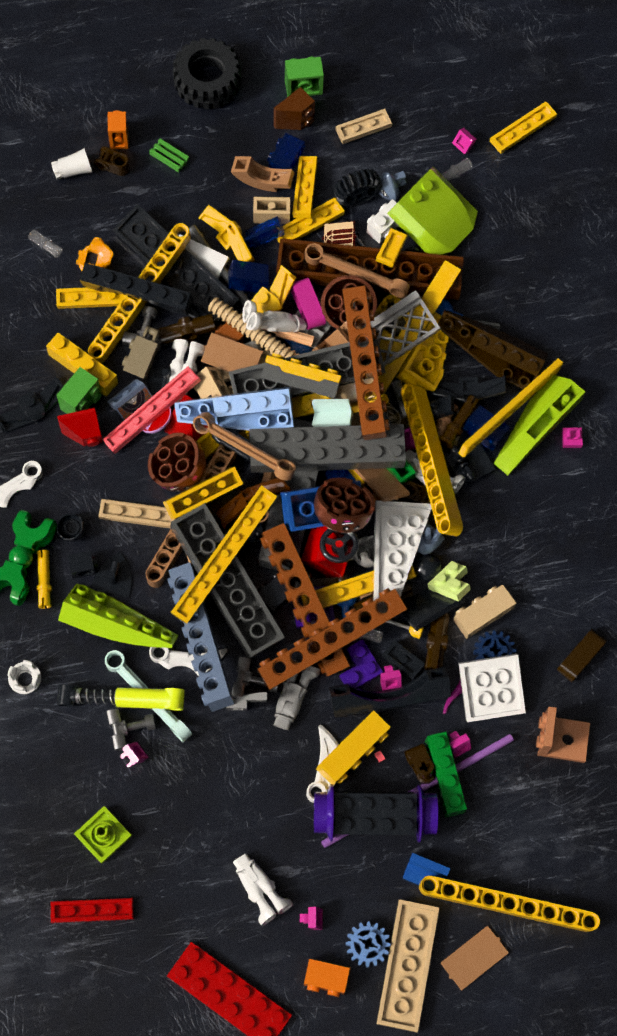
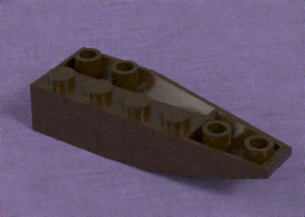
M444 310L438 323L444 334L495 376L503 377V375H506L507 382L521 389L526 388L537 378L548 353L498 329Z

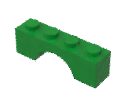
M447 732L429 735L426 737L425 743L429 757L434 764L444 816L447 818L464 814L467 808Z

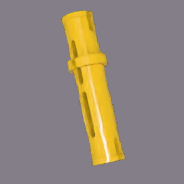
M41 550L37 551L38 585L36 586V591L39 598L38 608L46 609L45 606H47V609L51 607L50 591H52V586L50 585V552L48 550H42V553Z

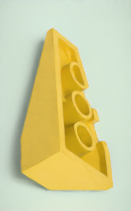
M435 312L433 317L439 323L441 315ZM429 322L424 331H430L435 328L434 324ZM440 330L414 347L396 378L406 384L411 383L421 386L425 390L435 391L443 377V364L446 359L445 351L449 337Z

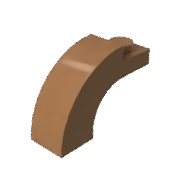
M235 156L231 173L243 183L271 192H277L278 188L290 189L294 177L292 169L268 168L258 164L250 156Z

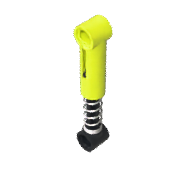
M61 684L58 685L57 705L76 707L77 704H84L85 702L89 704L96 703L97 705L100 703L105 705L115 703L116 707L154 708L181 711L184 708L185 690L178 688H117L115 691H111V689L110 691H104L103 689L102 691H96V689L90 691L88 689L83 690L75 685Z

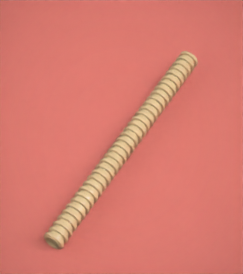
M218 297L214 298L208 306L209 312L212 311L214 315H218V318H223L222 321H227V324H231L232 328L236 327L238 332L241 331L242 335L246 334L247 338L250 337L251 341H256V344H260L261 348H266L265 351H270L271 355L274 353L284 356L283 358L299 355V353H295V350L292 351L290 347H286L285 343L281 344L280 340L277 341L276 337H271L272 334H267L266 330H248L246 328L247 323L243 322L242 314H238L237 310L234 311L233 307L229 308V305L227 303L224 304L223 300L219 301Z

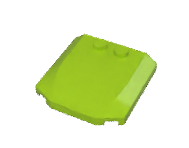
M433 166L387 214L425 253L448 255L474 229L478 211Z

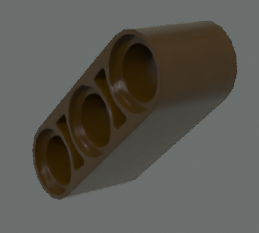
M592 628L561 663L557 671L570 682H573L606 644L607 640Z

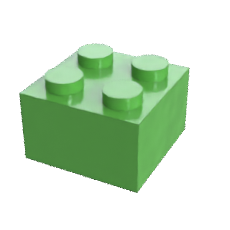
M312 56L304 59L293 58L285 60L287 97L300 87L309 96L323 94L324 75L321 57Z
M79 367L57 394L60 409L69 414L87 410L93 403L96 404L101 398L98 378Z

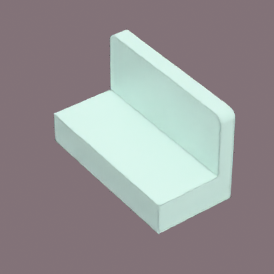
M349 399L312 400L314 410L313 427L351 426L353 411Z

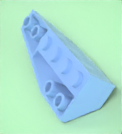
M290 387L175 402L177 422L193 424L195 417L202 412H208L214 417L215 423L223 428L249 431V429L294 427ZM200 418L202 425L208 426L207 422Z

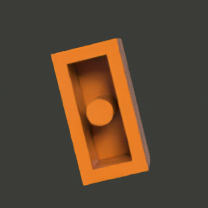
M115 110L108 112L110 149H128L126 111Z
M309 959L304 986H308L307 990L319 992L321 989L328 991L327 995L339 997L340 994L344 995L350 968Z

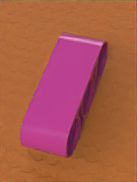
M309 278L295 281L291 287V293L300 315L306 323V329L309 330L325 325V316L322 313L320 303Z

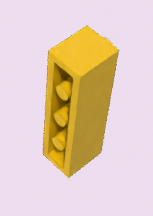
M57 333L47 344L48 355L71 372L75 373L81 367L98 378L100 390L104 396L107 397L118 384L117 375L60 333Z
M231 467L164 501L163 504L170 518L176 519L200 505L239 487L243 482L236 468Z
M373 710L318 765L316 770L333 786L337 782L341 784L348 777L346 773L351 768L355 770L362 763L360 759L364 755L368 757L376 749L374 745L378 741L382 743L389 736L387 731L391 727Z

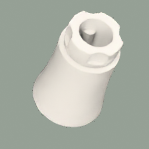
M85 148L60 158L58 161L51 162L56 179L92 173Z

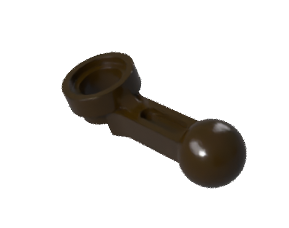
M307 572L313 586H329L350 579L345 573L343 577L315 578L313 572Z

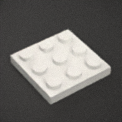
M517 654L459 663L467 722L526 713Z

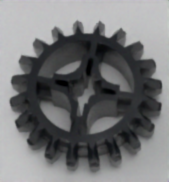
M360 169L351 174L349 173L347 176H343L334 185L335 188L333 190L339 205H342V207H356L357 205L367 203L369 200H373V197L381 192L380 189L383 186L377 171H374V169Z

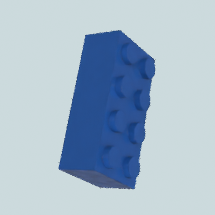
M353 480V484L361 487L360 480ZM320 486L280 492L284 524L288 531L292 532L324 526L317 518L314 510V500Z

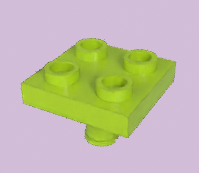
M105 806L74 833L101 864L132 837Z

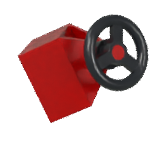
M326 526L311 528L301 561L325 577H343L348 561L358 551V537L355 532L342 535Z

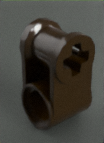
M105 146L101 147V153L98 159L94 160V165L103 171H108L118 176L127 175L130 171V166L126 154Z
M405 482L403 484L407 490L412 491L413 495L400 498L402 502L430 504L426 487L413 482Z
M422 743L404 751L405 757L419 782L423 784L433 782L435 779L434 764L429 757L425 745Z

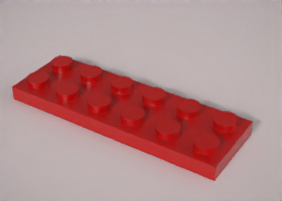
M190 942L167 975L169 979L247 1036H278L292 1016L193 942Z

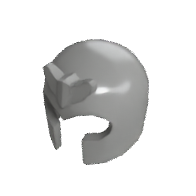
M374 535L359 539L358 551L351 559L365 568L374 567Z

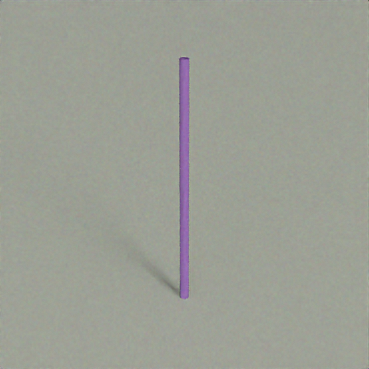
M511 734L456 764L457 773L514 741ZM435 776L433 782L429 784H421L423 792L438 784L437 777ZM417 787L408 792H415L417 794ZM333 834L332 842H330L329 838H326L321 843L324 848H327L349 834Z

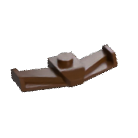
M277 477L243 489L215 512L222 527L225 529L227 524L243 512L261 485L277 496L280 492L291 491L287 482Z

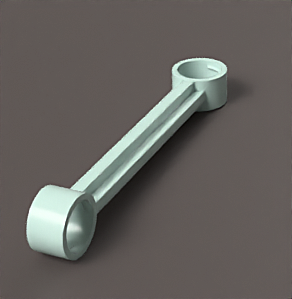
M113 650L107 653L105 664L109 671L117 672L132 688L149 689L125 664V658L120 651ZM112 656H120L122 658L121 665L111 667L108 664ZM152 708L182 742H185L192 735L188 727L181 720H178L170 710Z

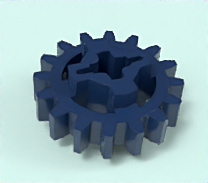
M493 630L492 635L485 632V638L479 636V642H476L474 645L477 649L473 651L474 655H478L475 660L495 657L492 651L493 646L495 651L498 652L496 657L516 653V649H512L515 643H509L508 641L510 636L508 635L504 638L502 631L499 635H496L495 630ZM490 641L489 646L483 647L486 642Z

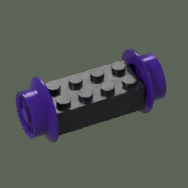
M331 784L327 792H314V833H326L330 842H332L334 823L335 834L417 835V842L420 843L424 834H437V794L424 793L421 785L417 786L416 794L415 792L334 791L333 784Z

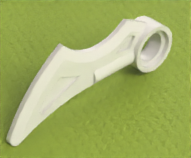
M29 461L25 463L22 470L23 473L0 486V507L7 508L10 498L15 493L21 490L32 489L43 473L38 462ZM36 467L38 472L36 475L30 476L27 474L28 469Z
M150 647L149 654L153 662L161 664L168 670L176 666H185L194 671L191 663L194 660L193 654L190 655L189 652L162 648L165 654L163 657L157 658L153 652L156 648L160 647ZM226 648L219 650L221 659L227 653Z
M322 725L318 726L320 736L319 764L339 745L332 734ZM318 771L315 782L311 783L306 791V796L312 803H314V797L311 795L313 788L318 787L322 792H327L331 785Z

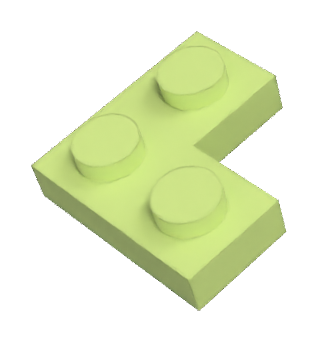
M451 561L428 583L429 590L460 601L471 590L468 583L460 580L468 573L467 567Z

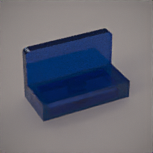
M278 216L245 230L247 237L243 239L253 249L285 235L280 218Z

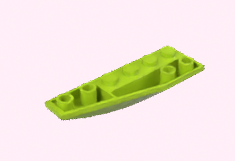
M554 375L529 400L494 464L508 476L582 401L585 391L571 379Z
M76 584L63 601L58 621L93 635L132 645L172 648L178 639V635L113 597L80 584Z

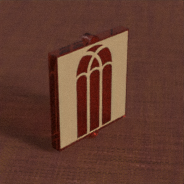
M355 221L324 224V237H322L324 243L355 246V238L357 237L355 235Z

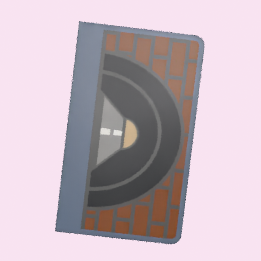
M135 379L107 402L110 407L117 410L124 421L147 402L152 395L143 382Z

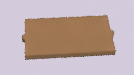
M211 332L208 343L204 346L205 351L201 362L229 372L258 365L263 351Z
M387 468L353 469L383 502L394 499L398 500L410 494Z
M486 926L440 964L449 974V979H453L462 991L509 952L500 942V938L496 937L491 929Z

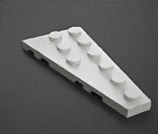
M391 501L375 502L373 601L380 598L379 593L387 588L390 591L396 589L401 597L432 509L431 504ZM379 602L377 609L380 613H385L387 606L385 603Z

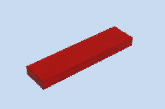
M133 898L51 902V923L134 920Z

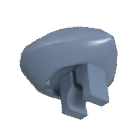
M403 171L396 174L384 172L380 176L383 187L378 194L386 200L391 201L393 199L396 201L400 195L399 187L406 184V175Z
M427 523L417 552L422 555L433 552L441 545L445 539L437 528L435 529Z

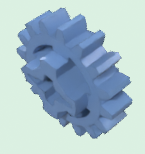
M370 921L367 922L366 926L359 923V929L353 927L352 931L354 934L347 935L351 939V941L345 944L351 948L347 951V954H353L352 961L359 960L358 966L362 962H365L366 968L369 967L371 962L374 966H377V960L383 962L384 958L382 955L389 954L385 950V948L391 946L390 943L385 941L389 938V935L382 934L385 930L384 928L377 929L378 923L374 927L371 926ZM363 931H370L368 935L363 937L358 935ZM376 934L381 939L382 946L377 943ZM367 940H371V945L373 947L365 949V944L362 942H367ZM354 943L359 945L360 955L356 952ZM370 953L378 954L373 958H366Z

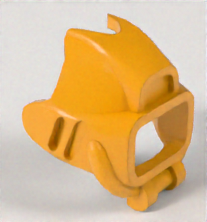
M95 237L83 251L79 250L76 264L79 265L81 271L83 270L88 252L98 254L95 266L107 268L111 264L113 251L99 237Z

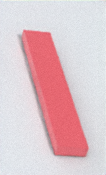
M189 366L186 367L102 440L116 454L198 384L201 379Z

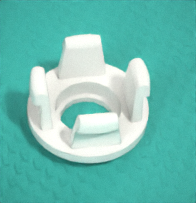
M23 660V662L9 668V685L19 694H30L39 687L41 673L33 662ZM24 672L30 673L33 678L28 686H22L18 682V677Z

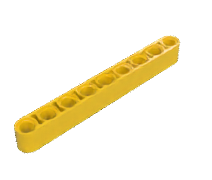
M178 223L173 227L138 278L146 280L149 276H154L155 278L151 282L161 283L190 242L191 235L186 224ZM180 232H186L182 237L177 236ZM171 246L176 247L172 252L167 251ZM158 262H165L163 266H157ZM125 295L89 346L88 354L101 364L104 363L123 337L124 332L128 330L147 302ZM127 306H134L131 311H125ZM117 321H123L121 326H114ZM106 336H113L110 341H104ZM102 351L100 356H93L94 352Z
M407 383L401 390V396L437 529L441 534L459 536L463 530V523L426 390L421 386Z
M426 876L419 884V890L425 896L579 931L590 932L597 929L600 924L599 916L590 911L435 876ZM425 881H431L434 884L433 891H427L424 888ZM444 886H452L454 894L452 896L446 895L444 893ZM465 890L473 892V900H467L464 897ZM485 894L493 896L494 902L492 905L485 903ZM505 899L513 901V909H507L504 906ZM526 903H530L533 906L534 911L532 914L525 912L524 905ZM545 908L553 910L554 915L552 918L545 916ZM566 912H570L573 915L574 920L572 923H568L565 920L564 915ZM586 917L593 919L594 924L591 928L587 927L584 923Z

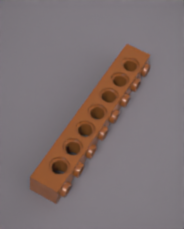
M365 286L342 289L362 436L364 440L387 437L386 431H389L390 428L388 419H384V412H387L386 401H382L381 394H384L383 382H379V376L382 375L381 365L376 362V357H379L378 345L374 346L373 339H377L375 327L372 328L371 321H374L373 309L369 310L368 303H372L371 293L366 291ZM358 305L364 307L361 311L354 310ZM360 323L366 324V327L363 329L357 328ZM363 341H367L369 343L366 347L359 346V344ZM365 359L371 360L369 365H362ZM371 377L374 379L370 384L364 383L366 378ZM369 396L377 397L374 402L366 401ZM372 414L379 415V418L377 420H369V417Z
M282 523L262 532L261 543L264 549L268 548L271 554L268 556L272 567H277L279 572L276 574L280 584H284L287 589L284 593L288 602H292L295 607L293 613L297 621L301 620L303 624L301 631L305 638H311L312 635L310 633L320 627L322 631L328 628L329 625L327 623H329V620L285 524ZM276 542H281L284 545L283 552L275 551L274 544ZM284 560L291 561V570H285L282 567ZM291 578H298L300 580L299 588H293L290 585ZM304 595L308 598L307 606L299 604V596ZM309 613L316 615L317 621L315 624L307 622L306 617ZM328 632L326 640L329 643H334L336 635L333 632ZM311 642L312 645L309 646L311 652L317 653L319 645L316 642ZM342 648L333 652L331 660L323 658L317 664L321 674L325 673L326 677L349 667Z
M387 588L379 593L380 598L374 601L372 598L362 603L363 607L356 611L353 608L344 613L346 615L344 619L340 621L338 618L327 623L329 625L328 628L322 631L320 627L310 633L312 637L305 641L303 637L293 643L295 647L289 651L287 648H284L276 653L278 657L272 661L270 658H267L260 662L259 665L261 667L257 670L269 690L407 610L396 589L390 591ZM379 602L386 604L387 610L385 613L378 611L377 605ZM362 612L369 614L370 620L368 623L361 621L360 615ZM345 622H350L353 625L351 633H346L343 630ZM328 632H333L336 635L334 643H329L326 640ZM311 642H316L319 645L317 653H312L309 650ZM294 652H299L302 655L300 663L292 661L291 656ZM276 662H282L285 665L283 673L275 671L274 665Z

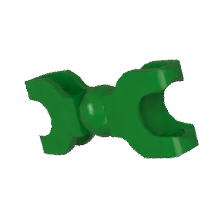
M20 510L12 524L13 531L16 534L14 541L16 547L12 548L9 552V561L6 560L4 565L0 567V591L6 586H12L10 600L17 606H21L24 603L30 590L29 584L26 581L28 573L26 568L32 564L33 554L36 555L41 547L51 543L57 529L56 520L51 518L44 519L42 524L35 529L30 528L32 518L26 510Z

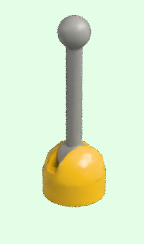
M392 620L386 621V623L408 629L411 636L417 639L421 638L424 630L423 627L415 631L412 626Z

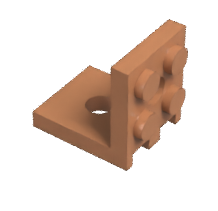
M548 707L539 718L538 728H541V731L536 740V748H539L537 756L585 763L590 723L556 718L557 708ZM564 735L572 737L573 743L571 745H566L563 742L562 737Z

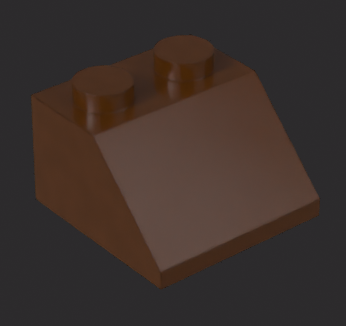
M301 87L274 107V127L276 129L302 130L304 127L310 126L314 121L315 100Z

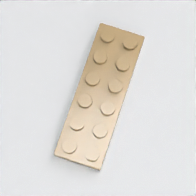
M404 900L398 901L377 1025L418 1032L439 907Z

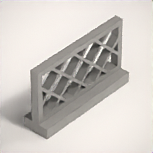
M416 290L375 317L374 321H371L372 328L375 327L376 334L379 333L377 335L379 344L381 339L390 341L388 351L380 349L382 353H387L386 360L383 362L384 367L441 330ZM419 305L424 309L422 317L413 315L414 309ZM401 317L409 318L407 327L397 326L398 320ZM412 318L421 320L419 330L410 328ZM424 321L432 322L435 328L430 331H423ZM386 327L393 328L391 338L382 336L383 329ZM396 329L406 330L404 340L394 339ZM409 331L418 333L417 340L414 342L407 341ZM393 341L403 343L399 352L391 351Z

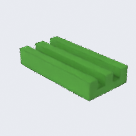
M161 138L154 145V148L149 151L150 155L178 173L189 161V156ZM157 151H160L161 153H163L164 155H166L168 158H170L171 160H174L175 162L179 163L180 165L178 166L177 164L173 163L172 161H170V160L167 159L166 157H164V156H162L161 154H159Z

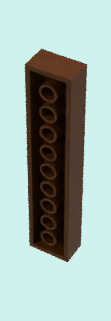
M280 238L276 276L281 265L296 277L295 281L309 278L312 285L327 286L332 280L340 276L350 275L322 263L317 265L307 263L305 260V249L309 244L316 243L327 254L389 279L406 281L410 285L407 295L416 290L420 296H423L446 260L461 269V272L446 294L445 299L459 300L463 257L401 251L392 268L376 261L380 248ZM311 250L307 255L310 258H318L321 254L316 250ZM368 282L374 291L390 293L389 290Z

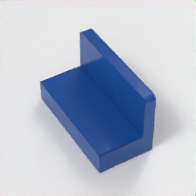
M412 853L403 879L417 885L426 876L446 879L450 868ZM425 881L424 888L433 891L434 884L431 881Z

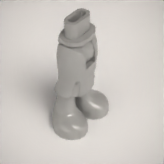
M309 666L302 670L299 684H295L299 673L283 682V690L276 705L277 714L274 715L276 717L274 726L289 730L291 723H294V719L299 714L304 695L308 692L307 687L310 681L319 676L320 669Z

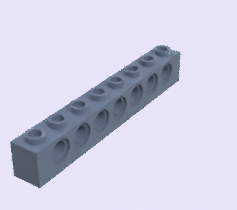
M190 562L168 570L170 578H167L170 588H174L175 594H172L175 605L196 577L195 570ZM203 601L188 624L184 623L182 632L184 637L189 640V643L186 645L189 654H193L194 660L191 661L195 672L198 671L199 677L196 678L200 689L203 688L204 694L201 695L204 706H209L213 712L235 703ZM212 668L210 672H206L207 669ZM218 685L215 689L210 690L212 686Z

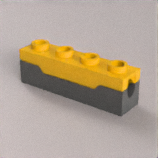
M272 353V356L267 355L261 375L262 379L336 399L342 376L338 375V371L328 369L326 372L320 370L318 365L309 363L308 367L301 365L302 361L291 358L290 361L283 360L284 356Z

